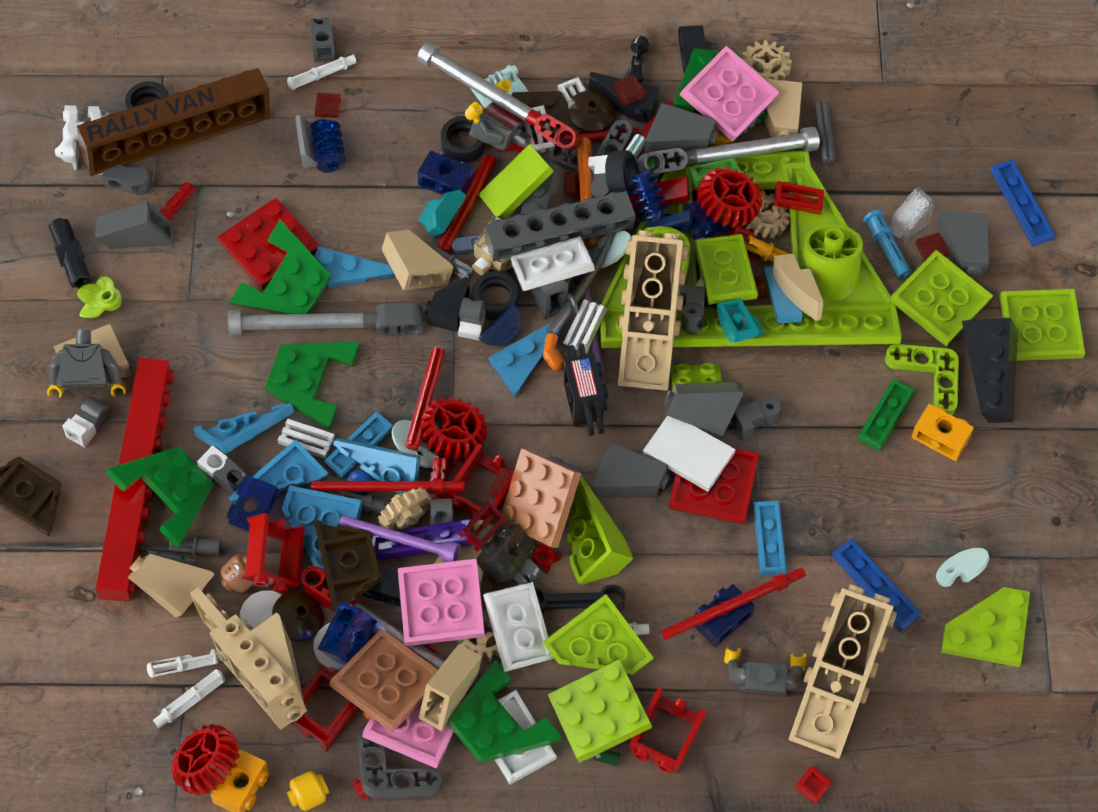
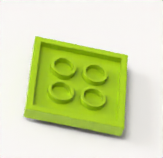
M935 250L899 287L889 301L947 347L963 330L962 321L973 320L991 301L993 295Z
M1075 289L1001 291L1003 318H1011L1018 329L1017 361L1084 358L1085 348Z
M620 659L547 694L579 763L652 728Z

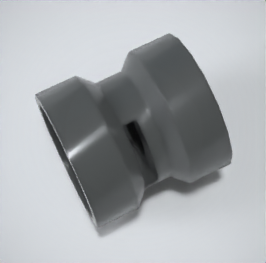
M524 558L519 562V567L511 569L505 574L507 581L512 587L531 582L536 583L542 578L539 568L529 558Z

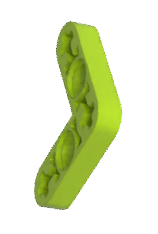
M904 344L889 346L885 356L887 366L896 370L934 373L933 406L941 407L948 414L953 415L958 404L959 359L957 353L948 348ZM894 353L898 354L900 360H895ZM908 354H911L910 362L907 361ZM918 354L925 355L928 358V362L924 364L918 363L915 360V356ZM943 358H948L950 362L948 370H944L945 362ZM947 378L951 380L953 385L952 387L945 388L940 385L939 380ZM944 396H948V409H945L942 404Z

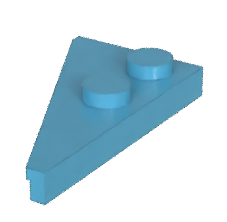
M318 247L315 254L318 262L331 275V279L327 284L329 288L339 285L366 283V279L381 277V280L395 277L391 266L388 264Z
M564 321L560 329L557 331V336H559V334L562 332V327L565 325L566 321ZM551 323L489 357L490 364L514 397L519 395L525 381L530 379L534 368L542 361L546 334H548L546 330Z
M288 403L273 406V412L259 416L254 411L235 416L231 419L219 420L217 427L205 430L202 429L201 425L193 428L197 438L209 446L213 445L220 452L226 454L294 413L293 405Z
M341 438L334 440V446L346 457L351 456L361 464L360 468L376 480L418 481L421 457L419 455ZM396 491V492L401 495V494H403V493H405V492H408V491Z
M295 439L228 499L233 505L288 490L289 485L299 487L310 484L312 481L327 479L329 474Z

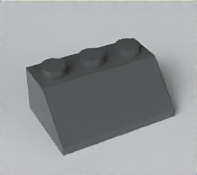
M547 162L554 172L523 202L521 214L527 215L535 213L540 209H552L560 207L565 203H575L579 180L556 163ZM537 228L531 229L533 231H540V229Z

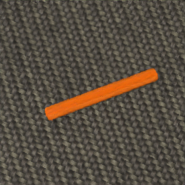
M586 137L581 138V144L577 149L581 202L587 198L594 197L590 191V186L594 181L593 171L588 166L589 157H592L591 141ZM598 236L583 240L587 249L598 246Z

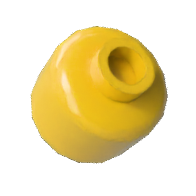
M308 771L291 779V790L286 792L293 807L298 805L302 811H308L323 804L326 801V794L329 793V790L320 773L316 775L315 772Z

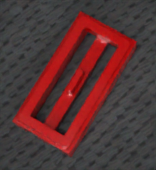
M782 181L776 182L773 206L818 215L822 213L824 190ZM783 190V191L793 192V193H796V194H790V193H785V192H781V191ZM805 195L818 197V199L805 197Z

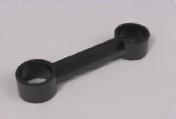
M614 584L605 586L601 592L546 594L541 588L534 587L536 595L543 600V604L540 606L542 614L546 609L588 608L603 595L615 593L621 597L622 602L616 606L619 612L625 606V592L620 586Z

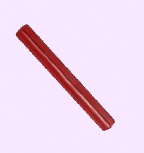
M484 156L464 193L466 198L437 244L440 249L447 253L450 252L454 239L458 237L479 197L478 194L483 190L496 165V158L494 156Z
M434 347L431 351L405 444L407 449L417 451L421 444L424 430L420 428V425L425 421H421L420 418L423 414H426L424 410L426 407H430L445 356L444 349Z

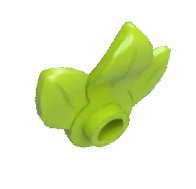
M100 276L96 284L84 285L77 291L79 299L85 303L79 314L83 318L98 317L105 310L115 311L122 303V295L115 288V282L107 276Z

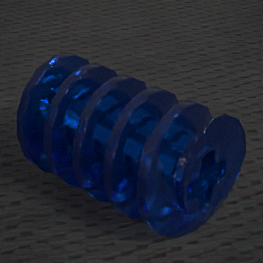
M316 120L311 123L310 128L312 130L311 135L313 137L317 168L324 173L334 172L339 169L340 165L346 162L344 142L340 130L341 125L333 120Z
M655 168L632 175L633 179L627 183L628 186H636L631 195H639V198L634 203L643 205L638 210V213H646L641 222H653L671 214L664 213L669 208L668 204H660L666 197L665 195H657L662 190L661 186H654L659 180L658 177H650L655 172Z

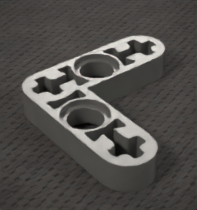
M627 120L616 121L610 128L597 154H592V157L606 155L605 150L609 147H615L618 151L626 150L633 138L630 122ZM623 128L626 129V133H622L619 138L620 142H618V131H622ZM554 144L555 150L550 151V149H547L548 158L551 163H556L561 168L579 175L578 167L573 164V161L578 158L577 149L567 151ZM559 150H562L563 155L559 154L555 157L554 152L558 153Z
M367 724L360 727L356 742L363 792L367 796L372 798L427 797L438 793L442 782V777L438 771L431 768L387 769L384 746L372 742V746L368 747V739L362 737ZM367 756H375L378 758L379 763L377 765H370L365 761V758ZM373 774H376V783L379 787H374V784L371 783ZM403 778L409 782V786L405 788L399 787L395 784V780ZM425 779H430V783H433V785H428Z

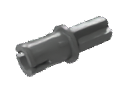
M438 246L432 248L452 264L453 274L460 278H472L474 269L460 261L457 255H450Z
M199 536L194 538L184 537L178 548L169 541V550L171 552L192 553L196 557L198 554L220 557L222 541L200 539Z

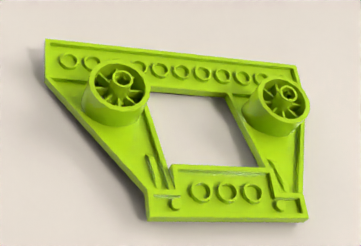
M770 152L734 158L742 173L746 171L748 178L754 177L753 183L760 184L759 189L776 190V182L782 181L824 190L823 210L820 215L789 209L792 254L794 253L800 270L810 269L823 299L821 320L816 321L801 310L802 322L777 324L772 305L745 306L748 312L756 317L765 334L732 343L729 342L720 325L717 306H704L702 329L696 333H689L684 331L680 325V334L674 337L673 347L900 344L901 331L896 305L889 301L891 298L890 294L862 250L863 241L860 235L847 226L812 169L809 152ZM672 157L668 163L676 162V157ZM698 164L686 165L681 170L664 173L661 181L687 176L690 201L647 209L635 235H639V230L654 232V237L664 238V233L679 234V239L685 240L684 245L689 247L687 261L682 260V270L686 271L684 286H696L697 283L692 190H698V188H696L688 174V167ZM805 195V197L818 199V197ZM685 211H690L692 214V224L685 233L671 227L656 226L647 228V222L667 217L669 214H678ZM625 254L601 304L607 308V312L600 323L601 348H622L623 330H619L620 315H624L625 305H621L623 290H627L628 280H624L625 265L630 263V255ZM679 311V314H677V321H681L682 311Z

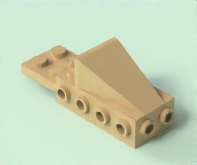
M639 230V235H632V240L628 239L626 254L630 255V263L625 265L624 280H628L627 290L622 292L621 305H625L624 315H620L619 330H623L618 386L664 391L669 389L673 341L675 336H679L681 321H677L676 318L679 311H682L683 296L679 295L680 285H685L686 271L682 270V260L687 261L689 247L684 245L685 240L679 239V234L664 233V238L654 237V232Z
M849 584L848 588L842 587L841 592L835 591L830 605L835 607L832 617L826 616L821 631L826 632L823 643L818 641L813 657L817 659L814 668L808 667L803 682L808 683L788 739L840 759L859 703L865 704L870 689L865 686L869 677L873 679L879 665V663L874 662L877 652L883 653L888 638L883 635L886 627L892 628L897 612L892 611L894 605L889 604L890 598L876 593L874 598L864 595L865 589Z
M199 587L190 592V596L202 621L211 631L209 634L223 663L280 730L291 722L297 721L307 710L303 701L292 644L280 615L275 613L253 629L247 620L242 622L236 614L230 618L223 609L219 612L216 608L218 605L210 593L205 595Z

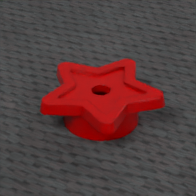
M546 544L530 546L533 555L531 561L537 567H541L545 573L550 572L553 563L561 560V556L554 553L552 547Z

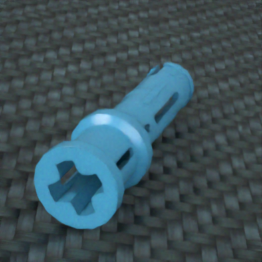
M881 209L874 210L863 218V222L871 229L873 240L882 247L897 278L904 279L912 271L893 239V229L885 222L883 211Z

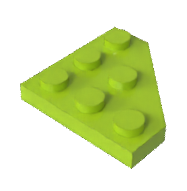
M1003 587L947 623L944 627L941 653L1020 667L1030 592Z
M607 594L603 595L542 642L557 663L563 665L601 669L620 659L627 674H634L654 659Z

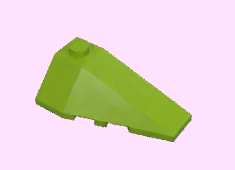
M581 475L567 518L570 526L567 540L572 544L573 555L569 556L571 568L578 584L584 585L617 575L634 558L625 538Z

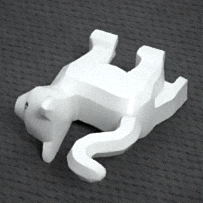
M65 105L63 120L66 121V124L63 128V141L55 148V156L61 158L64 162L72 163L74 170H77L80 155L77 125L84 122H79L76 106ZM99 106L88 107V117L91 121L110 114L106 113L102 116Z

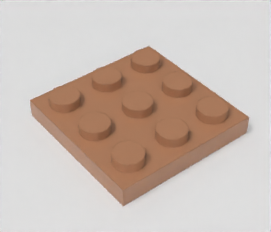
M521 448L502 509V514L507 518L503 524L550 547L558 548L581 473L531 450Z
M380 629L330 680V687L393 733L423 701L426 684L438 669L383 629Z

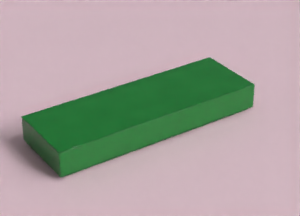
M893 379L858 435L857 440L880 451L912 399L915 389Z

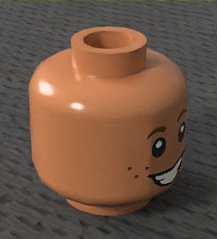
M236 554L221 568V576L223 578L221 583L230 592L234 590L238 593H244L253 585V581L242 578L245 575L247 554Z

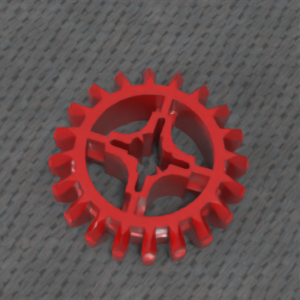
M718 166L717 169L714 171L710 170L702 178L697 190V202L701 204L700 210L707 211L706 217L712 216L714 218V223L720 221L723 227L729 224L732 229L737 225L742 228L745 224H750L758 216L763 202L761 199L763 192L759 191L760 184L753 183L754 177L748 178L746 176V171L740 173L737 167L731 170L728 166L724 169Z
M452 396L447 401L442 397L438 400V403L432 401L430 407H426L424 410L426 414H423L420 418L421 421H425L420 425V428L424 430L422 443H428V450L435 449L436 456L441 453L445 459L452 456L457 461L461 456L466 460L477 444L484 445V441L487 438L488 426L487 422L484 421L485 414H479V407L472 408L471 401L464 403L461 397L458 401H455ZM435 422L439 425L440 431L437 429ZM466 426L469 427L472 435L468 432V428Z
M212 723L209 726L203 725L200 730L194 729L193 734L186 736L184 743L179 744V750L173 753L176 757L171 761L173 767L170 772L173 775V780L185 792L197 796L202 793L207 795L211 789L216 791L220 783L225 784L226 777L232 775V768L237 767L235 761L240 757L238 753L240 749L237 743L238 740L221 725L217 726Z

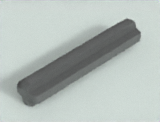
M818 101L815 106L821 159L823 164H833L835 162V152L829 106L826 101Z

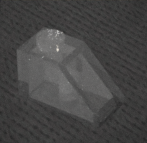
M919 186L914 189L893 214L891 222L893 234L901 238L906 244L928 229L935 204Z

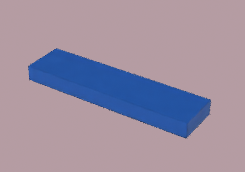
M1014 160L991 166L990 171L1031 246L1034 247L1054 240L1056 235Z
M850 539L832 553L834 560L860 588L865 589L864 593L867 596L874 598L876 593L890 598L889 604L894 605L892 611L897 612L893 624L900 632L921 617L919 610L853 539Z

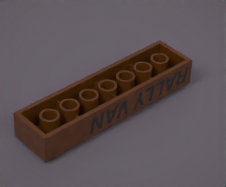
M259 68L206 85H200L184 92H177L162 99H155L140 106H133L127 110L109 114L93 121H86L83 124L77 125L80 156L91 177L118 165L125 166L269 119V87Z

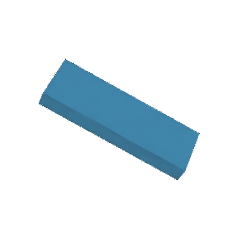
M764 267L763 275L777 324L802 322L801 310L790 301L777 284L773 276V267Z
M376 411L347 440L379 446L392 434L394 425ZM338 448L324 460V465L341 480L346 478L360 464L351 456L346 457Z
M779 501L753 502L760 576H776L781 573L785 575L787 568Z

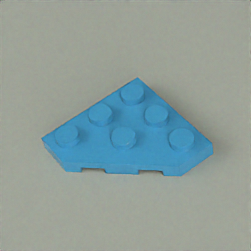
M289 485L282 510L293 528L298 526L305 527L303 547L313 566L324 570L314 521L320 520L323 522V525L337 527L338 524L341 525L339 520L343 516L359 520L364 503L358 499Z

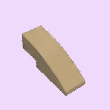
M794 253L775 256L773 276L783 293L805 314L816 321L821 320L823 299L811 270H800Z

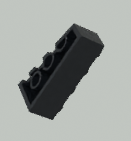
M1011 318L962 321L980 412L988 423L1013 422L1018 329Z

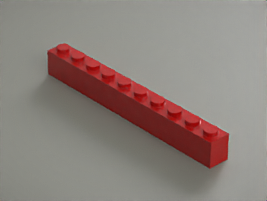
M138 359L119 465L162 451L163 438L160 435L161 430H165L167 424V415L164 414L165 407H169L171 401V393L168 390L169 385H173L175 379V371L171 370L169 360ZM142 478L125 491H122L115 484L96 583L99 599L131 602L132 593L137 591V585L128 577L133 572L130 569L131 565L139 556L142 558V553L139 552L141 545H145L146 542L144 524L145 521L148 522L150 519V506H148L149 498L154 496V491Z

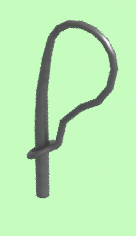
M613 233L607 235L594 262L595 270L588 272L572 294L568 291L567 302L547 328L548 334H556L571 312L574 314L578 313L577 303L599 271L610 246ZM571 277V278H567L566 281H565V282L567 283L568 287H569V284H570V282H571L572 277Z

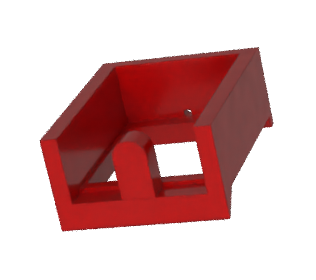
M478 443L453 481H465L466 485L478 466L506 480L507 482L492 503L500 511L505 503L514 470L505 466V460L501 456L496 455L492 459L483 454V445ZM446 491V498H452L453 509L458 512L462 510L470 514L471 519L481 509V507L459 495L461 491ZM487 510L479 520L484 521L491 512Z
M267 513L246 518L250 524L246 570L242 578L253 581L252 584L255 586L271 587L277 593H287L289 589L299 587L305 527L298 526L285 529V521L275 520L269 522V514ZM267 536L282 541L279 576L264 572Z
M323 664L320 665L318 671L301 690L304 705L325 679L330 682L339 672L336 668H327ZM349 701L327 730L305 714H302L293 723L299 726L300 732L305 737L309 738L312 735L319 740L322 749L327 752L360 711V708Z
M658 687L645 712L650 723L657 710L660 709L692 724L693 727L676 760L641 744L647 730L632 738L629 751L633 752L632 755L641 761L646 762L650 760L656 763L657 767L666 773L673 771L678 774L706 719L707 710L701 708L700 713L686 708V701L677 698L676 702L662 696L663 689Z

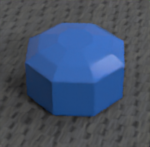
M363 469L352 471L347 481H373L371 475ZM351 491V492H352V493H356V494L365 495V494H368L370 491Z

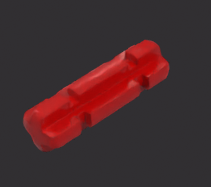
M184 182L179 187V192L176 191L165 204L166 208L163 207L159 212L171 221L174 213L177 214L187 202V197H191L195 192L192 184Z
M433 458L431 469H434V471L431 472L430 481H433V479H445L446 481L444 469L447 470V460L444 458ZM429 491V493H432L431 499H444L442 494H433V491Z

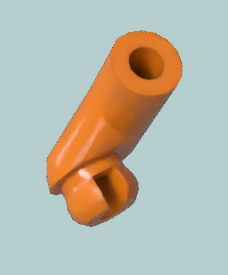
M549 333L546 334L543 358L554 371H560L564 367V358L557 349L558 336Z

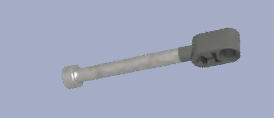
M815 127L800 129L799 134L687 151L680 148L653 151L639 156L637 168L642 174L651 175L681 170L686 165L797 148L808 152L816 151L820 144L819 134ZM649 157L654 160L655 165L653 169H650L647 165ZM676 157V162L665 163V159Z
M417 303L380 304L376 307V312L242 315L241 310L228 311L229 335H242L243 330L376 327V332L383 336L418 335L423 332V307Z

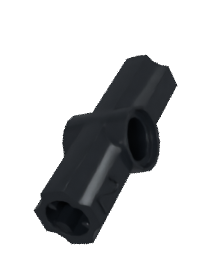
M61 217L54 219L48 227L55 243L56 254L61 267L65 269L71 287L80 289L92 281L84 261L85 256L79 240L75 238L68 219H62Z

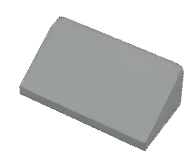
M296 115L295 120L302 167L320 166L315 126L302 116Z

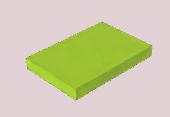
M529 144L478 195L494 215L501 220H505L554 170L536 149Z
M742 234L694 240V249L708 305L738 298L742 300L757 299L758 292Z

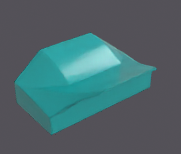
M462 191L448 192L440 199L429 201L418 220L425 226L427 234L432 238L445 232L466 198Z
M741 298L717 303L720 325L729 342L736 343L765 334L756 317L748 312Z

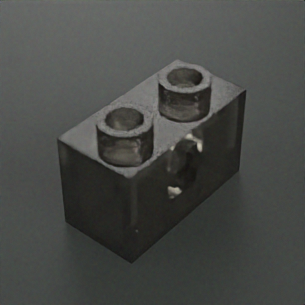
M519 523L510 526H500L494 533L495 536L481 548L482 552L476 558L477 564L491 584L510 581L536 548Z

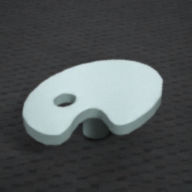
M618 231L613 233L610 246L600 268L617 262L626 253L628 239L632 240V236L628 232ZM607 235L598 240V246L596 248L588 250V253L593 263L595 262L600 252L599 250L602 248L607 238Z
M401 420L395 423L392 428V439L397 449L414 455H418V452H421L423 456L420 457V466L431 468L432 459L439 457L427 449L428 443H422L421 440L417 451L407 449L405 446L412 421Z
M971 548L950 557L941 565L936 573L938 584L948 587L953 584L958 576L961 577L962 582H969L986 568L990 559L988 551L983 548Z

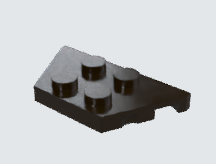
M560 91L512 93V97L530 108L544 105L547 115L554 117L579 134L584 133V131L578 129L570 121L568 103ZM549 124L551 132L556 133L557 129ZM530 125L533 138H537L534 126Z
M19 456L9 461L5 466L0 467V507L49 537L52 533L62 485L59 480Z
M315 520L314 527L333 612H337L381 581L371 533L362 529H350L348 526L339 524L337 527L323 525L322 521Z

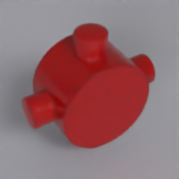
M358 778L354 779L352 787L360 799L364 798V800L369 799V796L363 792L361 780H358Z

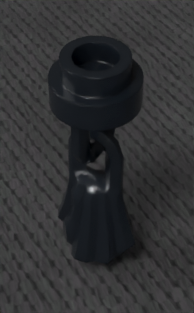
M636 36L631 41L630 49L635 55L631 58L629 69L623 78L624 80L637 83L643 82L642 65L644 59L642 54L647 53L650 46L648 39L644 36ZM635 59L636 62H639L638 65H634Z

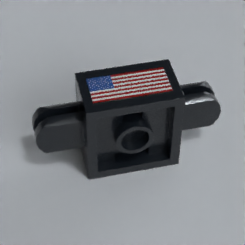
M584 343L578 344L579 356L576 354L574 345L568 346L569 358H564L563 384L573 426L586 424L588 436H593V422H595L598 434H604L603 414L604 411H607L606 399H608L606 384L601 383L600 377H603L601 363L596 362L594 353L586 354Z

